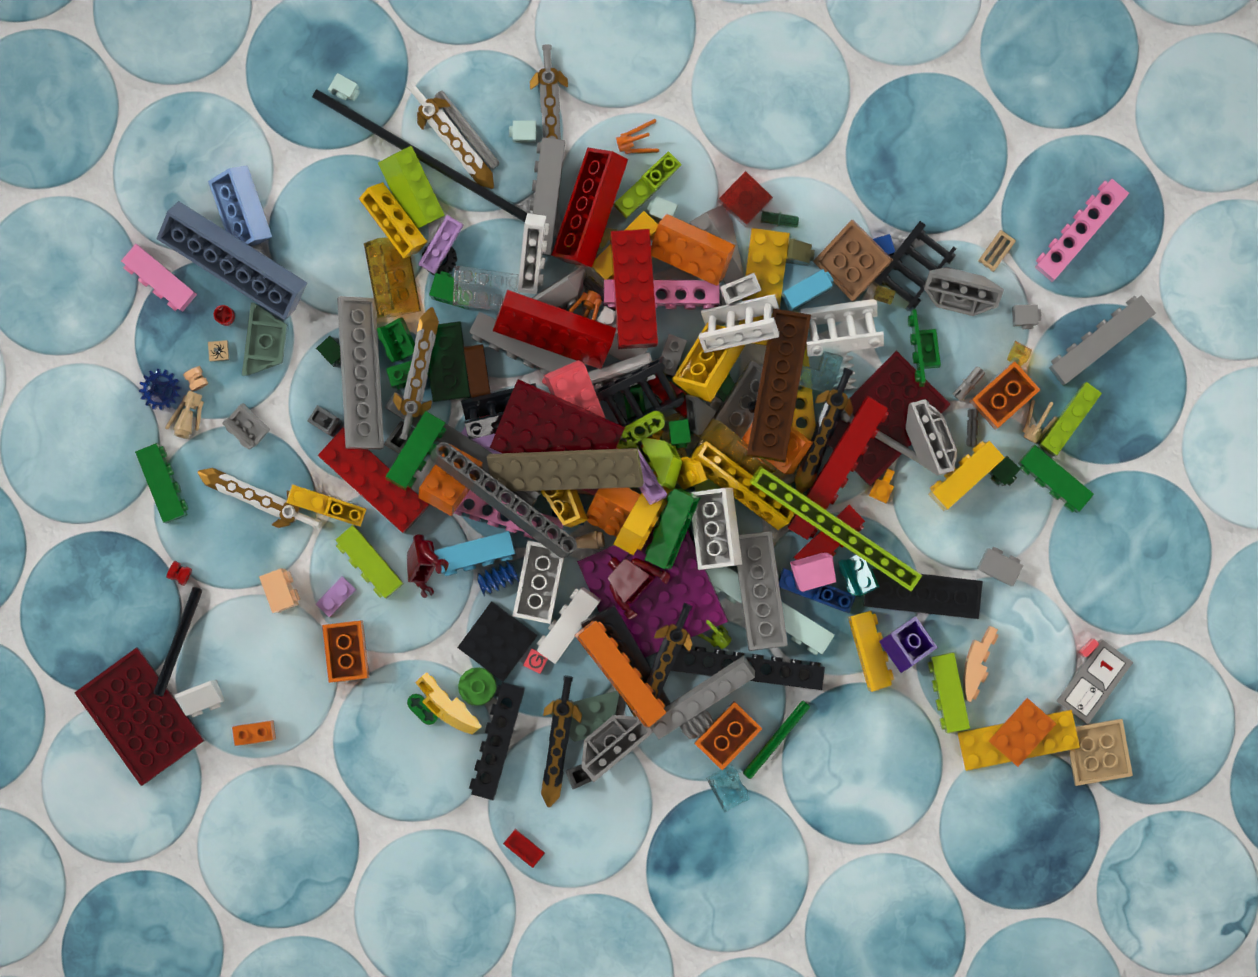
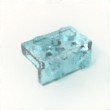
M732 765L706 778L724 812L750 799L747 788L741 783L739 773Z

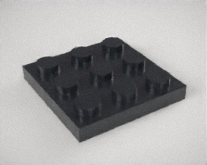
M491 601L457 648L504 682L538 635Z

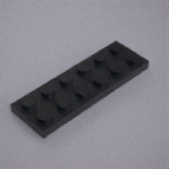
M872 568L879 587L864 595L863 606L979 619L983 581L921 574L922 577L914 589L910 591L880 570Z
M615 604L581 622L582 628L591 621L601 622L607 630L605 632L609 638L612 637L617 642V649L620 653L624 652L628 656L630 666L636 668L641 673L642 677L640 679L644 684L646 683L651 667ZM662 689L659 699L666 707L671 703Z

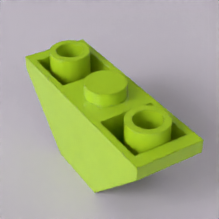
M650 438L641 440L644 446L642 447L643 452L649 457L651 461L649 464L658 475V483L662 487L665 486L673 490L683 463L676 448L666 441Z

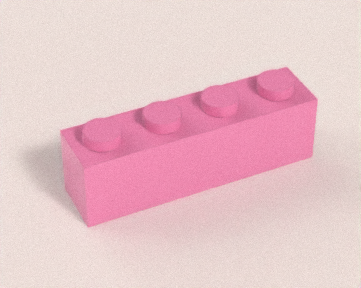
M137 244L121 260L125 264L123 268L131 275L135 272L139 276L138 281L146 287L148 285L153 287L154 290L152 292L160 299L165 297L169 301L167 305L174 311L179 309L183 312L197 295Z

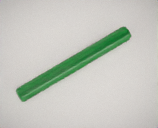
M805 701L800 702L743 771V774L748 779H751L809 710L810 706Z

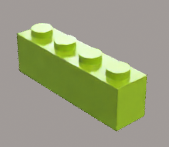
M1083 383L1038 446L1053 457L1057 456L1102 393L1089 383Z
M352 525L335 539L338 543L336 547L342 554L345 552L350 557L348 561L355 569L359 567L363 572L361 574L362 578L367 583L371 581L375 586L374 592L380 598L382 596L388 598L404 584L355 525Z
M952 652L930 657V661L927 664L929 672L933 673L934 680L931 683L933 691L937 692L938 699L935 702L937 710H941L942 718L939 719L941 729H945L946 733L970 729L955 654Z

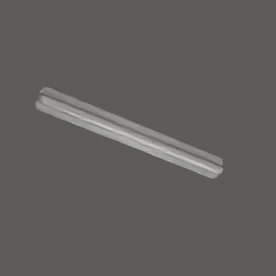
M443 91L438 92L435 98L446 99L451 105L450 107H443V109L491 169L496 168L499 165L497 158Z

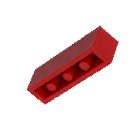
M850 504L836 516L858 532L864 528L862 524L865 520ZM820 531L793 559L799 560L820 553H829L835 556L836 552L834 550L839 546L842 548L844 546Z

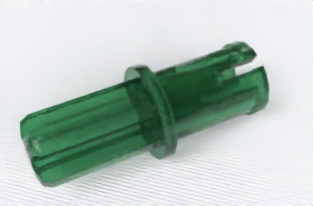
M762 210L760 223L775 224L777 227L782 225L796 228L798 227L799 217L781 214V212L773 213Z

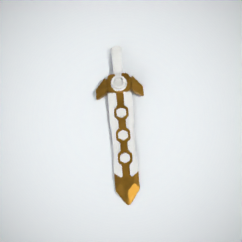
M413 81L410 82L406 88L411 91L421 104L418 108L419 112H417V124L424 130L426 122H428L459 159L475 182L481 186L493 189L492 171L441 109L451 106L448 101L441 98L426 99L416 87V84Z
M215 468L198 471V475L206 486L251 504L255 508L278 518L280 517L281 519L272 523V526L277 528L286 527L297 519L313 526L315 529L319 528L321 520L300 513V507L286 503V500L265 490H260Z

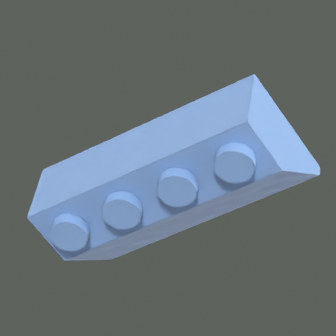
M247 165L229 168L208 181L225 231L251 247L261 244L272 237Z

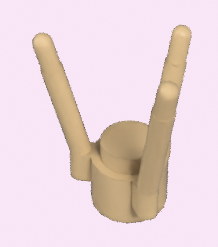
M188 391L165 429H169L183 406H186L178 426L182 427L190 408L195 410L198 407L195 430L198 431L204 404L201 401L202 395Z
M1035 400L1031 401L1026 424L1022 431L1025 433L1023 436L1025 439L1035 444L1043 439L1044 435L1058 419L1055 416L1042 431L1041 426L1050 412L1053 402L1049 403L1037 426L1032 424L1029 427Z

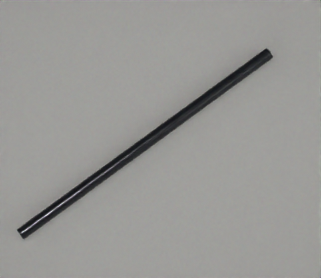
M318 89L313 93L312 98L397 148L403 150L412 146L418 160L525 222L527 212Z

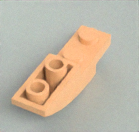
M988 626L981 642L977 640L972 641L968 651L963 676L964 697L968 702H971L972 699L976 700L980 692L978 689L980 682L984 683L988 676V672H986L988 667L981 663L982 661L986 662L990 654L988 649L991 644H995L999 636L996 634L998 629L992 626Z

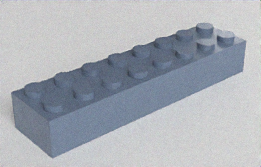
M180 201L167 211L156 238L157 240L283 320H286L296 310L306 288V281Z

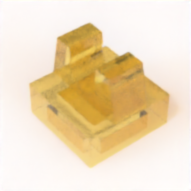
M1015 341L1007 360L1011 362L1012 358L1016 357L1019 359L1018 365L1021 367L1029 359L1032 350Z

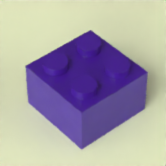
M916 616L879 641L900 673L909 669L938 648Z

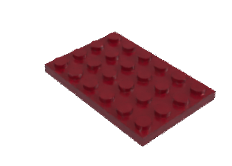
M896 350L850 397L853 407V416L856 415L867 395L887 406L889 415L884 423L880 421L877 429L908 448L912 444L906 431L909 404L926 399L941 414L951 404L927 380L924 387H919V382L915 381L916 369ZM841 417L828 444L833 450L850 422L846 423L841 420ZM877 438L869 439L866 444L869 447L863 456L860 454L857 462L859 463L854 470L869 486L902 454Z
M518 379L490 448L500 453L616 449L625 427ZM599 488L581 490L596 495Z
M136 647L74 693L135 779L143 786L205 740L188 716L184 714L168 688H166L163 697L153 693L159 676L140 649Z

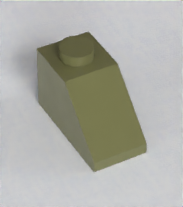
M790 239L786 263L808 266L810 261L814 260L815 250H811L812 244Z

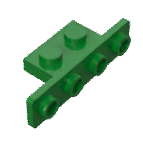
M913 309L910 316H908V326L912 327L910 343L914 345L915 352L912 353L913 363L917 365L915 381L919 382V387H924L926 383L924 369L940 368L941 366L936 329L919 330L917 311Z

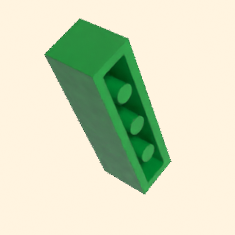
M425 411L387 473L386 480L405 491L408 487L412 488L417 480L414 476L418 470L421 472L427 462L424 460L428 454L431 455V452L437 446L434 444L437 438L442 439L447 430L444 428L446 422Z
M155 443L135 451L163 523H169L188 515L186 512L188 505L185 499H181L179 494L181 492L180 485L177 481L174 482L172 476L174 470L171 464H167L165 459L167 452L164 446Z
M1033 445L1018 462L1023 473L1026 475L1031 474L1036 478L1034 480L1035 483L1042 488L1044 486L1050 490L1049 494L1056 500L1060 498L1065 503L1064 507L1072 513L1074 511L1076 513L1080 512L1094 495L1036 445Z
M681 488L673 489L669 493L667 498L668 504L661 512V521L659 526L654 529V538L645 552L646 561L663 569H672L700 501V497Z

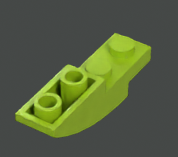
M668 151L613 206L627 219L682 164Z

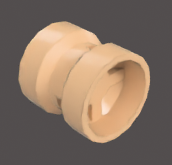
M200 366L192 368L183 374L185 380L189 381V388L192 392L209 384L207 379L203 377V371Z

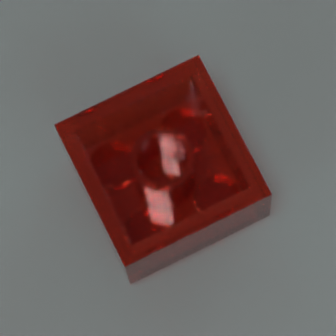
M745 171L719 198L718 202L746 228L770 204L773 197Z

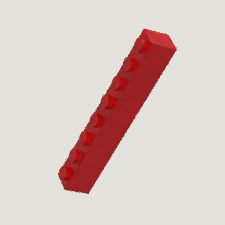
M867 395L806 497L824 509H827L830 504L833 505L839 496L836 493L840 487L843 489L849 480L847 475L850 471L854 472L859 463L857 462L860 454L863 456L869 447L866 444L869 439H874L879 431L877 426L880 421L884 423L888 417L887 406ZM794 514L788 524V529L806 540L810 536L813 538L818 531V528L797 514Z

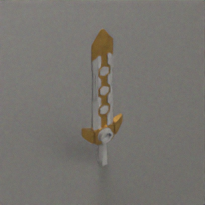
M545 44L542 45L544 69L539 70L532 77L530 89L535 88L540 83L543 138L561 140L559 85L557 83L559 82V84L568 87V79L561 71L552 68V46Z
M430 307L419 320L411 367L403 397L404 400L397 393H394L393 402L398 411L406 415L402 434L400 435V438L408 440L410 437L413 417L423 415L432 405V400L423 404L421 402L424 396L431 353L439 323L433 307Z

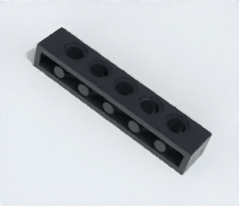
M502 682V685L497 686L495 696L498 697L497 703L492 704L490 715H493L491 723L487 722L485 733L488 734L487 739L482 741L479 752H482L481 760L477 759L474 768L477 771L475 779H471L469 789L472 790L471 795L489 800L495 799L524 695V687ZM504 698L511 699V708L505 709L502 706L501 702ZM503 716L506 718L507 725L505 727L497 725L496 720L498 717ZM492 736H500L502 739L501 745H493L491 742ZM488 754L496 756L497 761L495 764L487 763L486 756ZM487 772L491 775L489 783H484L481 780L482 773Z

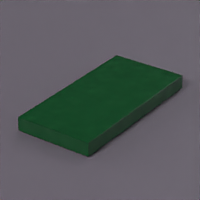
M461 321L438 324L428 368L433 402L471 397Z

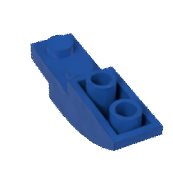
M782 568L778 579L780 588L846 613H850L856 597L830 585L801 592L796 588L793 572Z

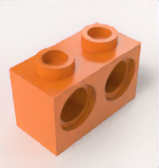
M273 720L232 727L235 746L276 739Z

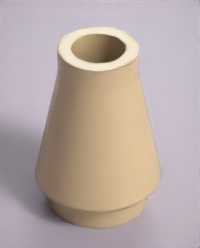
M182 409L173 430L175 436L188 439L189 435L192 434L193 411L189 410L182 427H179L178 424L185 410Z
M594 531L575 539L577 549H600V547L605 546L603 532Z

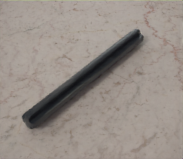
M193 587L153 692L157 696L163 697L202 594V589Z

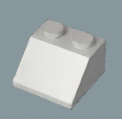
M217 680L208 681L175 694V698L186 716L191 715L192 718L203 714L202 710L209 708L211 711L221 707L220 703L225 701Z

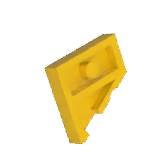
M686 456L681 458L683 463L677 481L683 490L707 480L699 461L691 460Z

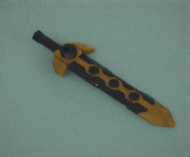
M844 367L837 390H826L816 398L815 403L825 401L826 403L823 406L811 438L813 444L802 459L794 479L796 489L801 493L813 486L830 439L842 414V409L844 408L849 417L853 412L851 400L844 393L850 375L853 373L848 368Z
M688 603L683 604V609L676 624L665 625L655 633L654 638L665 637L646 681L654 692L652 694L656 699L660 698L682 643L688 651H690L693 645L689 633L683 627L693 607Z
M568 675L563 677L562 697L548 704L544 708L543 716L554 712L541 795L547 807H551L560 797L572 717L579 723L582 719V713L577 704L574 705V702L569 700L573 677Z

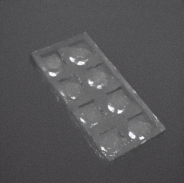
M455 266L453 305L499 311L507 290L520 294L518 292L519 274Z

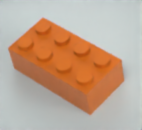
M666 214L658 223L651 245V256L718 286L726 275L736 245Z

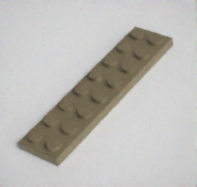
M638 448L489 454L487 456L490 476L510 491L642 487L644 484Z

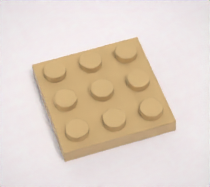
M1123 719L1075 726L1080 748L1068 750L1075 786L1133 776Z

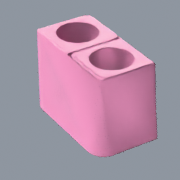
M820 553L790 562L796 588L801 592L836 582L833 556L829 553Z

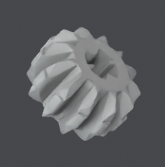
M704 710L682 724L680 728L689 739H695L710 728L713 724V719L710 713Z

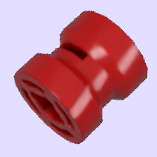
M220 305L214 310V319L219 324L229 326L234 322L235 313L230 307Z
M174 561L168 570L166 578L170 580L175 579L178 581V584L185 586L190 578L192 569L187 566L183 567L179 562Z

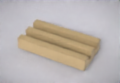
M1000 230L978 262L994 272L1016 240ZM1000 236H1003L1004 238L988 261H985L984 259ZM1007 240L1010 241L1009 245L992 266L990 263Z

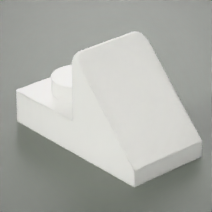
M755 273L719 287L727 305L761 291Z

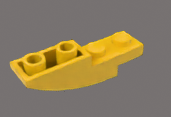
M293 484L286 503L361 527L366 508Z
M427 672L415 682L427 696L422 702L445 723L472 735L482 727L478 719L468 711L465 703L457 697L451 701L448 694L438 686L434 677L430 676Z

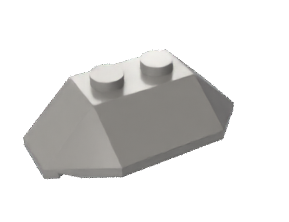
M583 266L532 298L564 310L570 309L582 295L583 283L587 275Z
M949 267L929 271L924 290L936 307L971 316L984 313L992 308H998L1004 291L1003 288L984 276Z
M926 399L910 403L908 406L906 431L920 465L937 476L954 471L957 448L944 416L935 407L930 405Z
M613 715L584 739L582 769L595 782L650 736L653 731L649 727H644L637 717Z

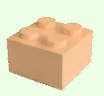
M280 568L259 576L272 613H279L299 605L298 600H300L297 589L294 590L291 583L294 581L290 571Z

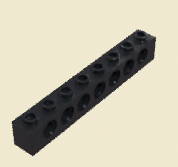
M682 645L671 671L713 676L724 669L722 663L725 659H731L734 662L744 656L745 653L733 651V655L725 654L726 650L714 649L713 653L706 652L704 647L696 646L695 650L688 651ZM693 654L695 662L692 665H687L684 662L685 655ZM752 654V658L746 657L755 670V678L750 681L822 690L825 667H821L819 662L810 661L809 665L802 664V660L790 659V662H782L783 658L771 656V660L763 659L764 655ZM711 656L714 659L712 667L704 666L703 660L705 657ZM763 664L771 666V672L767 675L761 673L760 669ZM783 666H787L790 669L788 677L780 675V669ZM801 669L809 671V677L805 680L799 677Z

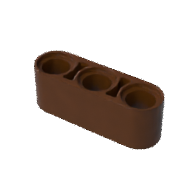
M483 344L465 346L464 353L471 398L490 394Z

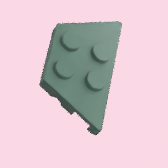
M255 303L250 305L242 376H248L283 363L288 325Z
M614 691L575 701L574 705L577 704L582 713V719L579 723L572 717L570 738L574 742L586 739L609 718L615 715L619 693Z

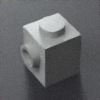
M1014 305L1012 307L1013 326H1022V329H1033V326H1036L1038 321H1041V309H1038V305Z

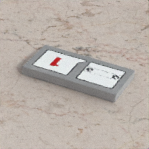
M1101 639L1099 646L1089 655L1056 702L1067 710H1072L1075 716L1089 724L1133 662Z

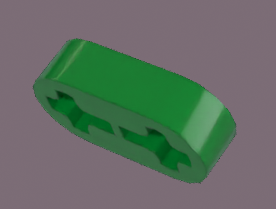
M412 694L407 700L409 709L423 723L431 725L438 720L435 714L433 715V721L430 719L425 720L426 714L423 710L425 709L428 713L432 711L422 702L425 699L422 695ZM420 698L419 704L423 708L420 709L418 706L413 707L411 705L413 703L411 699Z

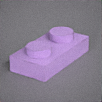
M342 576L316 605L328 617H331L356 589Z

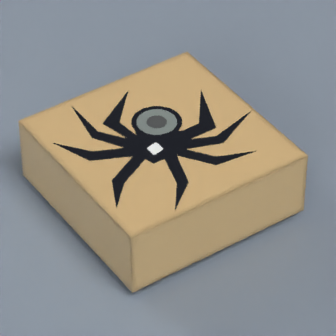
M227 340L208 342L210 362L229 360Z

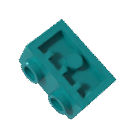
M858 555L847 560L838 561L840 565L839 571L847 582V590L853 596L861 597L879 587L870 563Z

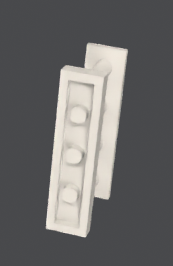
M775 294L701 310L705 325L708 323V332L699 334V340L704 353L779 337L774 317L771 318L773 308L780 309ZM764 315V320L753 322V317ZM745 319V324L734 326V321ZM727 323L726 328L716 330V325Z
M876 299L800 309V313L811 314L809 326L811 341L807 342L808 357L884 346L883 331L876 332L873 317H878ZM865 318L868 334L857 335L854 320ZM847 321L849 336L838 338L835 322ZM828 324L830 339L819 340L816 325Z

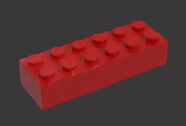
M587 147L551 256L566 263L592 268L626 169L627 158L613 151Z
M650 229L611 231L610 244L618 349L657 347L658 337Z
M507 290L496 317L493 332L602 369L612 346L616 328Z
M344 427L317 455L404 534L430 506L427 502L418 498L419 495L412 488L408 487L405 491L386 480V475L390 468L369 449H347Z

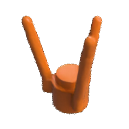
M656 119L626 133H622L620 137H616L619 151H625V154L659 152V149L652 148L631 149V147H634L633 141L648 137L650 134L645 133L634 137L630 135L656 123Z
M588 290L587 293L583 292L578 301L568 311L573 312L583 301V306L587 308L583 317L587 318L590 310L594 309L592 320L596 321L599 306L602 302L600 300L601 296L591 290Z

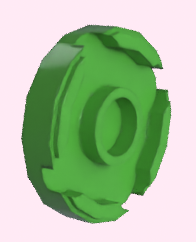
M477 667L464 672L460 677L458 689L464 701L477 706L488 703L494 697L497 686L492 673L487 669Z

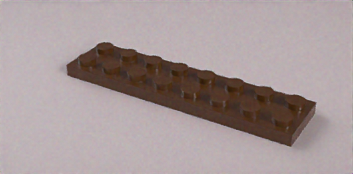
M773 308L772 318L774 317L779 337L767 340L747 456L785 462L811 314Z

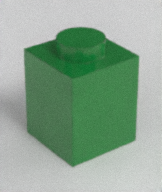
M688 419L670 421L671 445H675L676 449L686 448L687 444L691 443Z

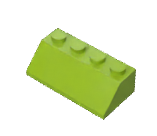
M412 146L378 162L393 196L418 229L445 216Z

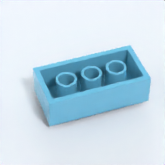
M507 531L434 550V553L439 557V560L445 559L448 561L447 571L441 565V574L444 573L445 576L457 574L459 569L470 571L476 569L475 565L482 564L484 567L495 564L494 560L501 559L502 562L512 560V555H516V550L511 532Z

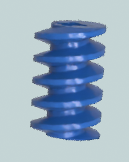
M506 561L505 568L499 564L498 571L491 567V574L484 570V577L477 573V581L484 597L485 590L492 594V587L499 591V584L506 588V581L513 585V578H515L519 582L513 564L511 565L508 561Z

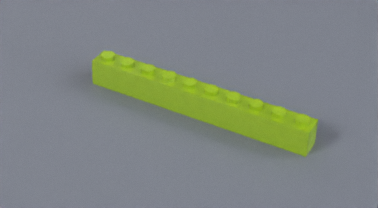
M760 466L750 480L752 485L908 590L912 591L922 577L918 571L764 467Z

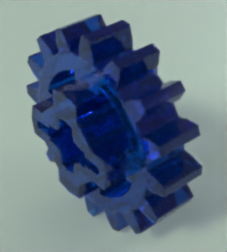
M157 369L156 373L149 371V377L143 376L146 381L140 382L143 389H140L139 392L144 393L141 400L147 399L145 405L149 406L152 404V409L156 410L157 406H159L161 411L164 410V406L170 409L171 402L177 403L175 397H181L177 391L181 390L182 387L176 385L180 382L179 379L173 380L175 374L171 373L168 376V370L166 369L163 373L161 369ZM158 377H165L169 381L161 382ZM152 382L151 389L148 390V386ZM158 386L164 387L162 394L156 392L159 389ZM172 389V394H171V396L169 397V396H168L169 391ZM159 397L162 402H155L152 398Z

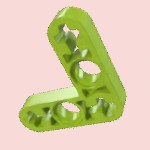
M653 411L627 425L621 436L626 438L627 441L620 440L617 448H638L650 466V460L638 442L664 427V415L659 411ZM654 418L656 420H659L658 424L656 422H653ZM641 426L645 428V431L638 434L634 429Z

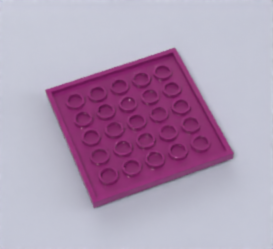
M656 527L651 531L641 551L637 549L634 556L613 545L577 561L590 592L601 599L597 605L598 611L601 612L615 604L645 658L659 651L665 637L654 638L656 631L665 625L676 624L684 603L693 606L683 626L689 633L690 638L711 629L706 623L707 620L715 627L728 622L706 569L698 570L696 547L689 530L686 532L672 569H663L654 565L660 568V571L665 570L670 574L669 581L665 584L660 577L656 576L632 604H629V607L638 613L631 620L625 616V610L619 607L611 593L608 577L613 570L608 566V562L614 557L620 562L624 559L632 560L634 558L646 561L645 552L648 545L652 543L654 538L653 532Z

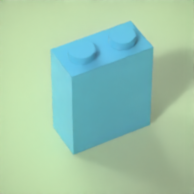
M824 269L785 290L781 297L789 311L793 312L828 292L833 286V278L829 272L825 273Z

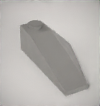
M723 205L709 210L690 221L691 225L736 245L726 275L723 278L724 283L728 284L745 277L733 223Z

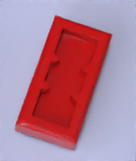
M516 828L503 843L532 868L545 854L543 850Z

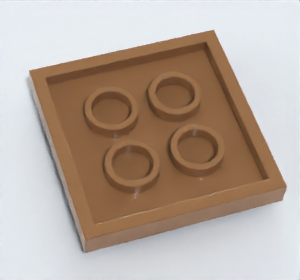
M851 220L813 262L821 270L824 269L825 273L829 272L833 282L853 302L883 272L893 259L854 220Z

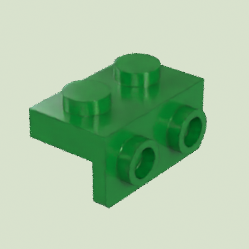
M403 317L377 328L379 340L383 343L386 355L392 363L403 361L413 355L415 342Z
M412 360L386 369L392 388H397V390L405 389Z

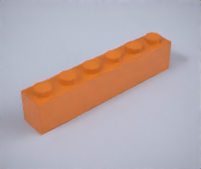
M591 621L574 636L644 727H650L667 713L664 710V703L659 698L656 699L652 694L654 691L648 683L644 684L640 679L642 677L641 673L636 668L630 666L628 656L624 652L620 653L617 649V642L612 637L609 638L605 633L607 631L605 626L601 622Z

